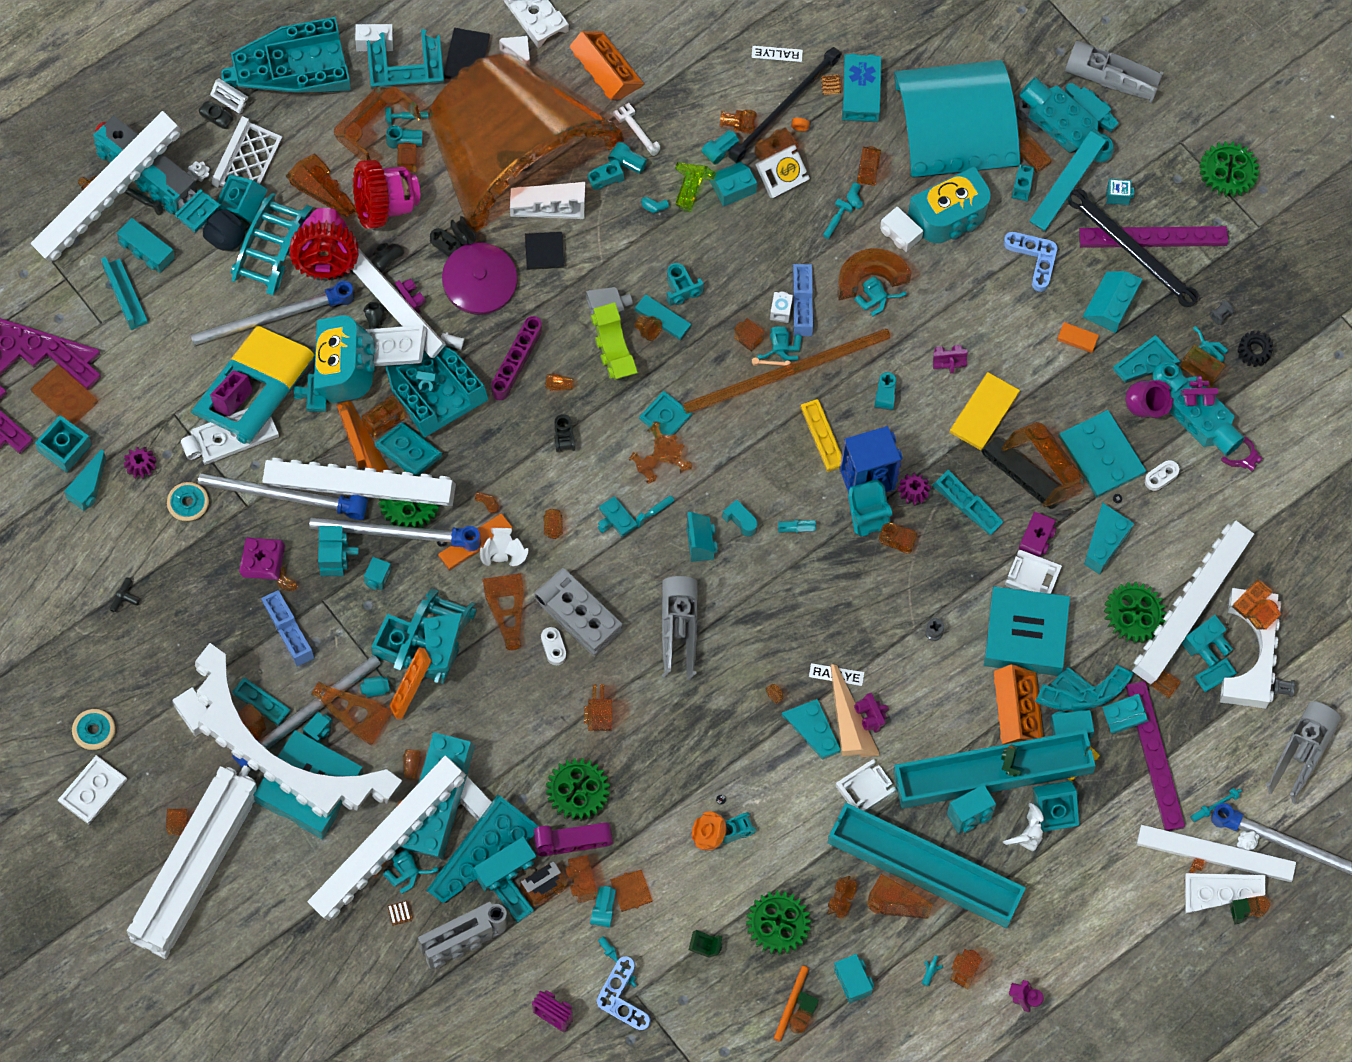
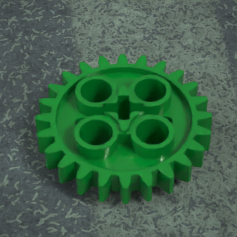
M1224 141L1223 146L1218 142L1216 148L1211 146L1210 151L1206 150L1205 156H1202L1199 166L1201 168L1199 174L1203 175L1201 180L1207 181L1206 187L1212 186L1211 192L1218 190L1217 195L1224 192V196L1227 197L1228 193H1231V196L1234 198L1236 193L1239 196H1242L1243 191L1248 193L1249 188L1253 189L1260 172L1258 170L1259 164L1256 163L1257 157L1251 158L1253 151L1247 153L1248 147L1242 149L1241 143L1235 146L1234 141L1231 142V145ZM1229 156H1232V163L1230 168L1231 174L1229 177V183H1227L1226 180L1229 169L1228 164L1230 160Z
M379 498V501H381L379 502V508H382L381 514L385 515L386 521L391 519V525L398 523V526L405 525V527L412 526L416 528V525L419 524L423 528V522L425 521L430 524L429 517L435 519L434 512H439V505L417 502L412 504V502L408 501L395 502ZM407 510H410V511L413 512V513L410 514V515H405V514H404V512L407 511Z
M1127 582L1125 587L1120 584L1118 589L1115 588L1112 594H1109L1107 597L1109 600L1104 604L1107 606L1104 613L1109 615L1104 619L1111 621L1108 627L1115 628L1112 632L1113 634L1119 632V639L1122 636H1126V642L1132 638L1133 644L1138 639L1143 643L1145 638L1149 641V639H1152V636L1155 637L1153 633L1156 628L1164 624L1165 620H1163V617L1166 615V612L1161 610L1166 606L1159 604L1162 598H1156L1158 592L1151 593V586L1146 590L1144 583L1138 587L1137 582H1134L1132 586ZM1122 600H1126L1129 606L1125 605ZM1141 601H1144L1148 607H1144ZM1122 618H1126L1129 624L1124 623ZM1141 619L1147 621L1148 625H1144Z
M573 758V763L571 764L566 760V766L559 763V771L553 768L552 773L555 776L549 775L548 780L551 782L546 783V787L549 788L546 790V795L550 796L548 803L554 802L552 810L558 808V815L564 812V819L571 815L572 821L575 820L576 816H579L580 821L583 820L585 815L590 819V813L597 816V809L603 810L601 803L607 804L605 797L610 795V792L607 791L610 788V784L606 783L608 777H602L604 770L597 771L598 764L592 767L591 760L585 764L584 758L580 760V763H577L576 758ZM578 773L581 775V778L573 779L571 776ZM589 785H594L597 787V789L595 791H589L587 787ZM581 786V791L577 790L574 794V788L579 789ZM561 788H567L569 792L566 794H562L559 792V790ZM573 796L570 802H566V800ZM576 800H583L585 803L577 806L574 802Z
M777 890L775 896L768 892V898L761 895V902L754 900L756 907L750 906L749 910L752 913H747V918L750 920L746 921V926L751 927L747 930V934H753L750 940H757L756 947L763 945V952L769 948L771 955L774 950H777L778 955H781L782 950L789 954V948L796 951V944L799 946L803 945L801 939L807 940L808 936L805 933L810 932V928L807 925L811 924V920L806 919L810 913L803 912L806 909V905L800 906L801 899L794 901V894L788 898L786 891L783 893V896H780ZM773 908L776 913L770 915L766 912V909ZM791 912L796 917L788 919L785 914ZM777 920L781 921L780 926L776 925ZM763 927H769L772 931L770 933H764L761 929ZM788 931L791 936L784 938L781 936V933Z

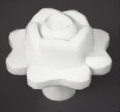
M195 161L193 165L188 167L189 171L187 174L195 179V181L199 180L202 182L204 178L209 176L210 168L204 162L199 163Z
M1243 831L1238 837L1237 847L1244 850H1252L1258 845L1260 836L1255 831Z

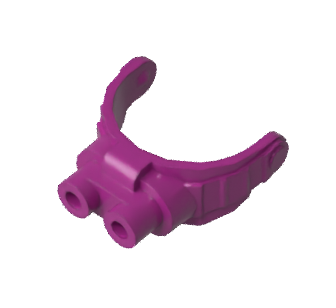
M1245 437L1243 442L1250 450V455L1246 459L1235 461L1222 457L1221 460L1231 467H1243L1253 471L1256 468L1255 464H1259L1263 458L1254 449L1252 441Z

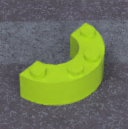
M616 303L593 308V314L590 317L593 326L596 327L598 336L595 337L597 348L601 347V361L603 366L607 365L609 378L616 380L637 374L633 357L630 355L623 337L621 319Z

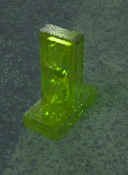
M677 162L675 170L685 177L682 180V186L675 205L684 212H691L701 180H714L716 173L708 166Z

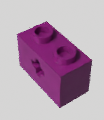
M233 370L210 394L215 411L231 416L251 395L253 390L248 376Z
M1034 511L1018 550L1041 557L1042 553L1046 554L1050 545L1047 541L1049 537L1053 538L1057 529L1054 527L1056 520Z

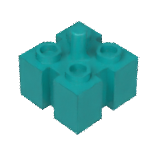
M319 526L318 564L320 576H344V569L348 567L346 555H358L359 548L348 547L347 533H343L342 526Z

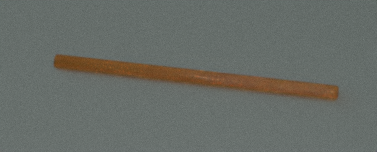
M886 328L698 397L683 403V409L685 413L696 411L889 339L890 332Z

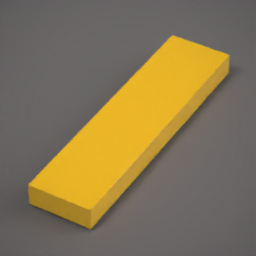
M819 399L801 404L800 408L827 472L840 469L842 454Z

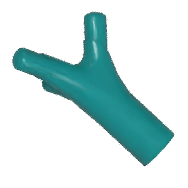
M937 955L934 956L930 965L928 961L924 962L926 973L921 982L924 986L928 987L933 975L943 968L942 965L936 966Z

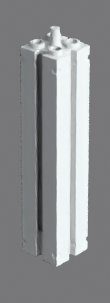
M244 765L239 775L236 776L237 772L230 767L225 769L220 766L216 777L213 778L136 913L133 923L128 927L127 933L130 936L131 943L144 949H149L152 953L167 959L170 949L175 945L250 812L252 804L255 802L253 794L257 787L256 783H254L255 781L247 776L251 770L249 767Z

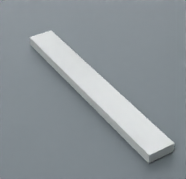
M358 248L359 256L352 271L403 327L424 325L427 328L424 351L431 358H435L446 344Z
M1145 825L1140 826L1137 840L1138 846L1258 875H1265L1287 882H1292L1296 865L1294 861Z

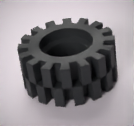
M1251 331L1250 334L1247 332L1241 338L1237 352L1239 353V358H1243V363L1248 362L1247 366H1250L1252 363L1253 367H1257L1258 364L1261 367L1270 359L1273 352V342H1270V337L1266 338V333L1260 335L1261 331H1257L1256 334L1254 331ZM1250 344H1258L1262 347V353L1254 354L1249 351L1248 346Z

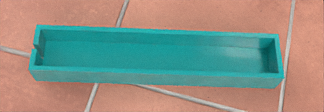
M1087 729L895 764L893 774L901 809L957 799L982 785H985L989 793L1093 774L1096 765L1092 749L1089 750L1091 745ZM1010 745L1018 746L1013 766L1024 769L1023 774L1017 775V777L1007 775L1006 771L1002 770L1004 760H1001L1004 748L1008 749Z
M846 802L828 836L827 844L1006 929L1026 889L1022 885Z

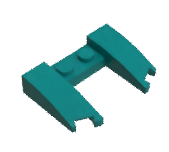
M421 29L424 64L387 67L384 32L379 34L381 39L371 44L368 40L367 51L371 89L400 85L444 83L440 35H437L435 39L426 35L427 30Z

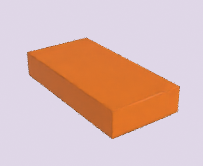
M1064 322L1057 341L1092 353L1099 335Z

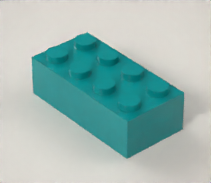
M387 614L371 646L372 655L395 664L402 643L405 644L409 638V634H406L410 622ZM420 628L418 635L425 639L424 628ZM459 642L455 644L449 671L459 652ZM413 646L410 652L411 658H414L418 648L425 647ZM426 672L424 675L432 680H435L436 677L435 674H429V672Z

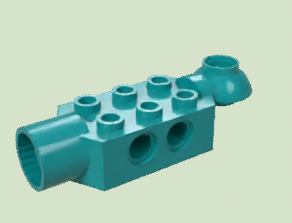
M1034 77L1020 92L1019 97L1030 106L1029 118L1067 152L1077 151L1090 131L1106 140L1103 146L1104 150L1101 149L1094 161L1103 163L1112 157L1114 153L1113 141L1109 136L1097 131L1098 121L1058 85L1048 88L1037 77Z
M1163 362L1156 366L1153 371V380L1164 381L1170 386L1169 391L1170 396L1173 397V403L1169 413L1203 447L1215 445L1225 456L1233 453L1245 440V437L1232 425L1234 415L1216 397L1214 405L1203 406V396H1196V406H1185L1181 390L1196 389V387L1189 386V381H1196V376L1185 378L1181 368L1172 362ZM1165 373H1171L1173 376H1167Z

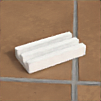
M221 79L215 80L210 94L239 114L243 112V107L246 105L245 101L248 99V96Z

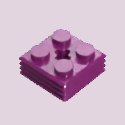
M247 537L239 569L242 577L279 579L285 550L283 541L280 539Z
M547 990L545 992L539 991V994H536L537 997L532 1001L533 1013L560 1031L566 1032L568 1026L571 1025L570 1022H573L572 1006L564 1001L562 1003L555 1000V995Z

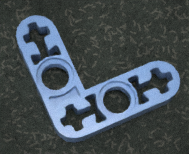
M1017 232L1007 233L1004 238L1006 249L1038 257L1032 287L1036 291H1045L1049 285L1057 245L1053 241ZM1011 238L1015 239L1014 244L1010 243ZM1027 242H1032L1035 244L1036 247L1034 249H1028L1025 246V244ZM1047 247L1051 248L1050 253L1046 252ZM1046 262L1050 268L1046 270L1041 269L1039 264ZM1040 275H1044L1042 285L1038 284Z
M627 956L621 957L598 995L597 1004L602 1010L638 1030H645L650 1026V1016L619 998L636 967L632 958ZM627 960L630 961L629 965L631 966V969H626L623 973L624 975H627L626 978L622 977L621 975L615 974L617 970L619 972L622 971V962H627ZM613 978L621 979L622 985L619 989L612 988L611 980ZM608 988L610 991L616 992L617 995L615 997L612 994L609 998L611 1005L604 1007V1002L601 999L609 995V992H606ZM622 1005H626L629 1008V1014L626 1017H622L618 1013L619 1007ZM634 1010L637 1011L634 1014L635 1016H645V1025L641 1024L638 1026V1021L633 1018L631 1022L628 1021L632 1017Z

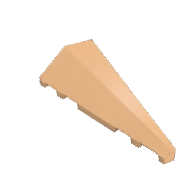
M831 664L841 756H879V751L869 730H864L863 718L854 708L856 703L838 666Z

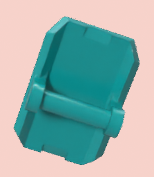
M876 479L850 487L848 499L854 532L862 537L875 531L885 530L891 522L890 516H892L891 507L887 503L885 486Z

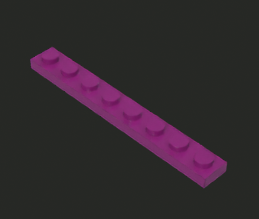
M1227 226L1120 227L1142 247L1227 246L1228 244ZM1079 228L1080 248L1121 247L1101 228Z
M1146 682L1127 684L1126 691L1128 697L1136 694L1141 696L1149 720L1146 723L1137 725L1136 728L1164 830L1184 829V820Z

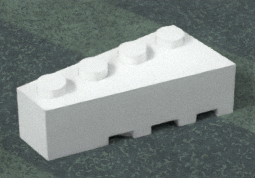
M585 182L511 188V217L584 219Z

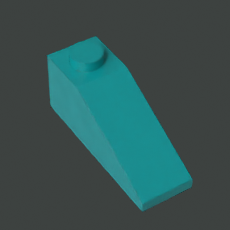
M102 449L64 491L66 499L83 511L88 507L90 508L96 501L106 461V456Z

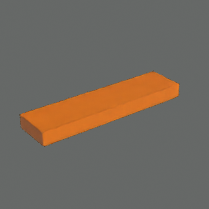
M501 513L478 528L481 545L477 550L467 551L463 547L450 546L440 552L438 557L450 571L478 553L480 548L484 547L488 538L492 539L491 528H512V526ZM469 537V538H467V540H473V539H474V537Z
M418 648L389 705L396 719L403 718L431 663L425 648Z

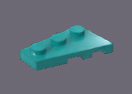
M462 613L423 618L426 651L431 659L428 667L429 674L449 671L455 641L459 634V626L463 620Z

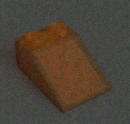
M881 874L869 893L867 906L876 914L928 919L933 903Z

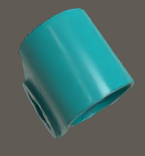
M890 372L881 374L874 408L893 410L896 385L894 374Z
M749 812L742 813L725 821L726 829H729L732 834L725 835L722 843L727 844L749 837L757 832L756 827H753L750 821Z

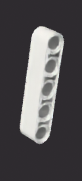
M466 777L460 803L478 821L492 802Z

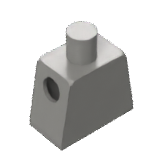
M615 287L586 291V300L591 314H593V308L615 302L620 319L624 318V307L633 305L631 295L619 296L618 290Z

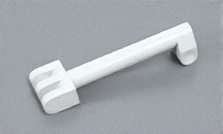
M630 103L625 104L628 111L623 106L619 108L622 115L617 110L613 111L619 123L626 120L652 156L658 154L660 150L659 143L657 141L652 143L632 116L635 115V110Z

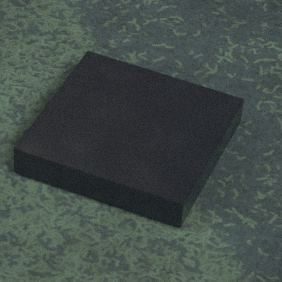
M562 232L525 233L527 270L564 268Z

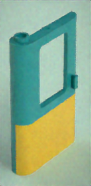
M256 326L191 410V414L235 433L239 442L250 444L314 360L315 354L309 348ZM233 370L266 384L237 422L210 411L213 406L210 394Z

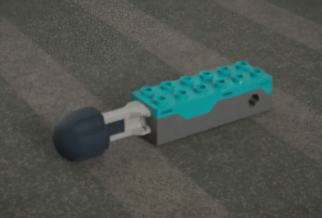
M113 115L107 122L100 123L93 134L96 153L102 160L106 159L111 163L138 134ZM163 154L158 155L154 159L153 164L145 168L141 172L140 177L133 181L142 192H147L154 201L157 200L164 205L165 210L170 214H175L197 193L195 179ZM227 209L216 211L202 226L204 239L222 251H233L244 240V225Z

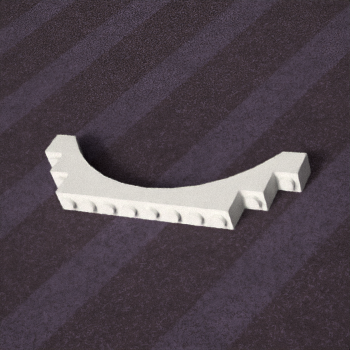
M209 643L195 661L196 670L201 675L208 676L197 690L198 701L205 706L210 705L198 722L199 730L207 736L211 735L216 738L215 741L220 746H227L237 758H243L248 761L247 764L256 771L259 769L264 773V777L267 780L280 784V788L288 794L291 792L296 796V800L299 803L312 807V811L320 817L323 815L327 818L340 800L343 801L342 804L350 810L353 808L357 811L370 793L373 794V798L378 802L387 804L401 786L402 780L387 769L361 776L334 777L314 774L299 769L274 756L255 740L242 723L232 703L226 678V654Z

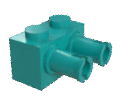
M1216 615L1187 635L1181 643L1191 657L1195 654H1200L1209 668L1219 661L1208 647L1210 642H1214L1223 656L1234 649L1224 638L1223 632L1227 629Z

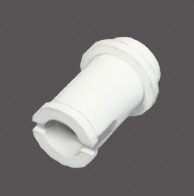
M448 332L441 335V340L446 344L445 346L462 350L464 338L448 335Z

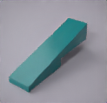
M949 470L932 485L987 534L991 535L1004 522L978 495L974 496Z

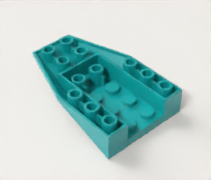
M336 17L280 27L231 53L238 87L286 92L351 91Z
M446 346L442 348L435 358H431L423 350L422 363L385 366L393 394L424 438L488 401L483 383L461 357ZM417 371L440 376L439 384L434 383L435 388L433 392L429 391L428 383L424 385L423 390L419 389L421 381L416 379Z

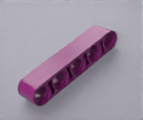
M530 316L525 320L491 383V392L494 399L500 401L507 398L541 336L542 323L537 316ZM530 326H536L537 328H536V329H530L529 327H530ZM523 341H528V342H529V343L526 344V345L521 344V342H523ZM515 356L520 357L519 360H514L512 358ZM505 372H511L512 374H511V375H505L504 373H505ZM503 387L504 390L497 391L496 388Z

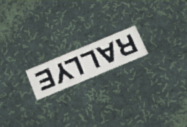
M753 46L752 58L802 62L803 50Z
M811 663L809 677L832 681L831 667ZM839 668L845 683L862 686L864 672Z

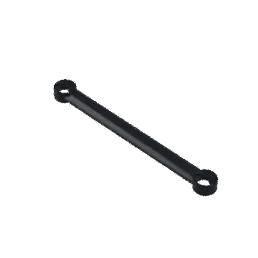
M835 47L827 50L823 61L742 144L738 143L730 149L728 157L735 163L741 161L747 149L829 66L832 67L838 62L842 52Z
M1077 188L1071 191L1068 203L1072 208L1081 210L1173 292L1178 297V301L1182 306L1191 307L1198 299V293L1194 288L1184 285L1088 199L1087 193L1084 190ZM1073 194L1076 195L1082 203L1077 204L1073 202L1071 196ZM1182 293L1187 294L1192 299V302H1186L1182 298Z

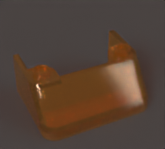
M378 86L335 126V138L361 161L371 160L369 153L357 143L363 135L362 128L387 104L394 105L398 103L419 121L421 115L418 105L396 87Z
M1035 422L1013 431L1001 449L1005 451L1031 440L1063 484L1052 491L1043 503L1044 508L1081 492L1085 482L1080 472L1045 425Z

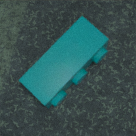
M133 218L117 232L119 245L124 249L128 248L131 250L134 257L145 261L146 265L153 271L156 270L161 273L175 259L174 251L171 247Z
M522 837L473 867L472 873L484 892L489 889L493 891L501 885L500 882L507 879L509 881L516 877L519 870H527L532 867L536 855L525 838Z

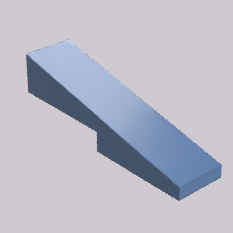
M793 264L794 336H812L813 333L812 264Z
M279 590L261 598L296 666L298 667L314 659L309 644Z

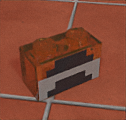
M554 861L520 881V888L533 907L537 904H544L548 901V897L554 893L555 895L560 894L567 886L566 878Z

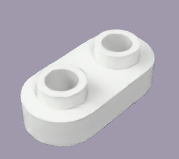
M1168 460L1151 470L1145 478L1146 487L1149 490L1157 491L1176 479L1179 474L1178 464ZM1170 470L1172 474H1167L1166 471ZM1155 480L1157 484H1153L1151 481Z
M553 627L544 629L541 634V642L548 662L556 666L563 664L566 660V650L560 632ZM553 634L554 638L550 639L547 636ZM557 651L560 655L554 656L553 653Z

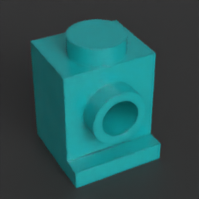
M317 712L303 728V734L321 744V738L325 739L331 732L330 728L333 720L326 714L321 715Z

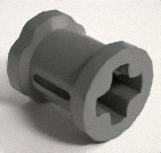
M1223 300L1217 309L1210 311L1209 315L1216 324L1221 325L1228 315L1234 313V309L1230 303Z
M938 618L931 619L927 623L926 637L931 641H938L943 635L944 623Z
M1275 678L1273 684L1274 695L1285 694L1293 697L1295 680L1282 681Z

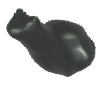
M369 302L363 309L369 323V328L379 329L380 320L385 311L384 307L379 302Z

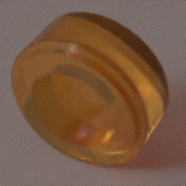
M770 684L766 687V693L774 703L777 704L783 700L784 695L777 685Z

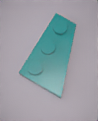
M1155 335L1113 366V371L1126 383L1153 374L1156 366L1163 362H1172L1179 365L1180 360Z
M818 699L781 713V716L807 741V744L822 760L841 752Z

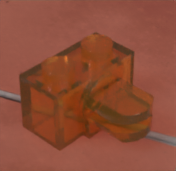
M593 684L592 699H588V706H584V724H588V731H612V699H604V684H600V699H596L597 684Z

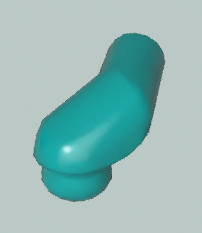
M649 197L641 199L642 207L651 213L669 208L666 199L659 202Z

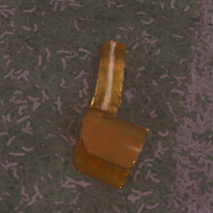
M1195 858L1189 873H1194L1195 869L1202 871L1205 861Z

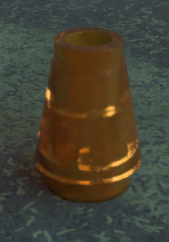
M556 373L546 375L545 389H550V391L572 390L573 378Z
M405 750V754H403L404 778L416 779L422 756H420L421 751Z

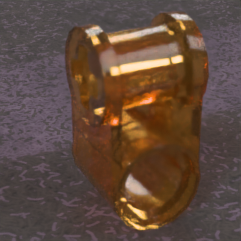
M886 523L881 528L879 541L884 546L897 549L903 553H911L918 534L914 530L903 528L893 523Z

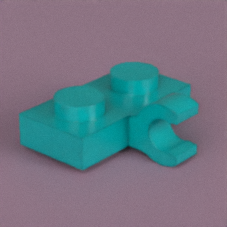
M308 374L307 387H294V399L307 398L306 411L326 412V398L314 389V374Z
M615 496L599 506V510L606 517L598 522L599 526L597 528L601 533L606 532L613 526L620 536L623 537L637 528L638 524Z

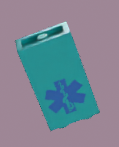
M845 54L842 120L879 121L881 56Z

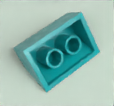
M1106 271L1083 318L1117 333L1140 289L1142 278L1127 271Z

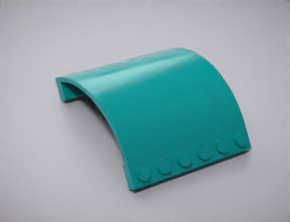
M1002 60L894 71L895 90H900L905 112L911 177L963 172L974 166L977 170L1020 165L1019 137L1014 98L1009 76Z

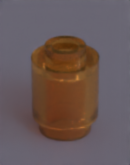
M558 509L546 510L543 516L544 535L550 539L559 538L563 534L562 514H560Z

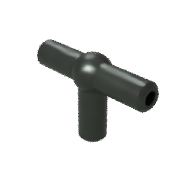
M126 577L120 589L117 590L116 597L109 608L111 612L117 611L122 600L138 605L139 598L126 593L132 583L131 578Z

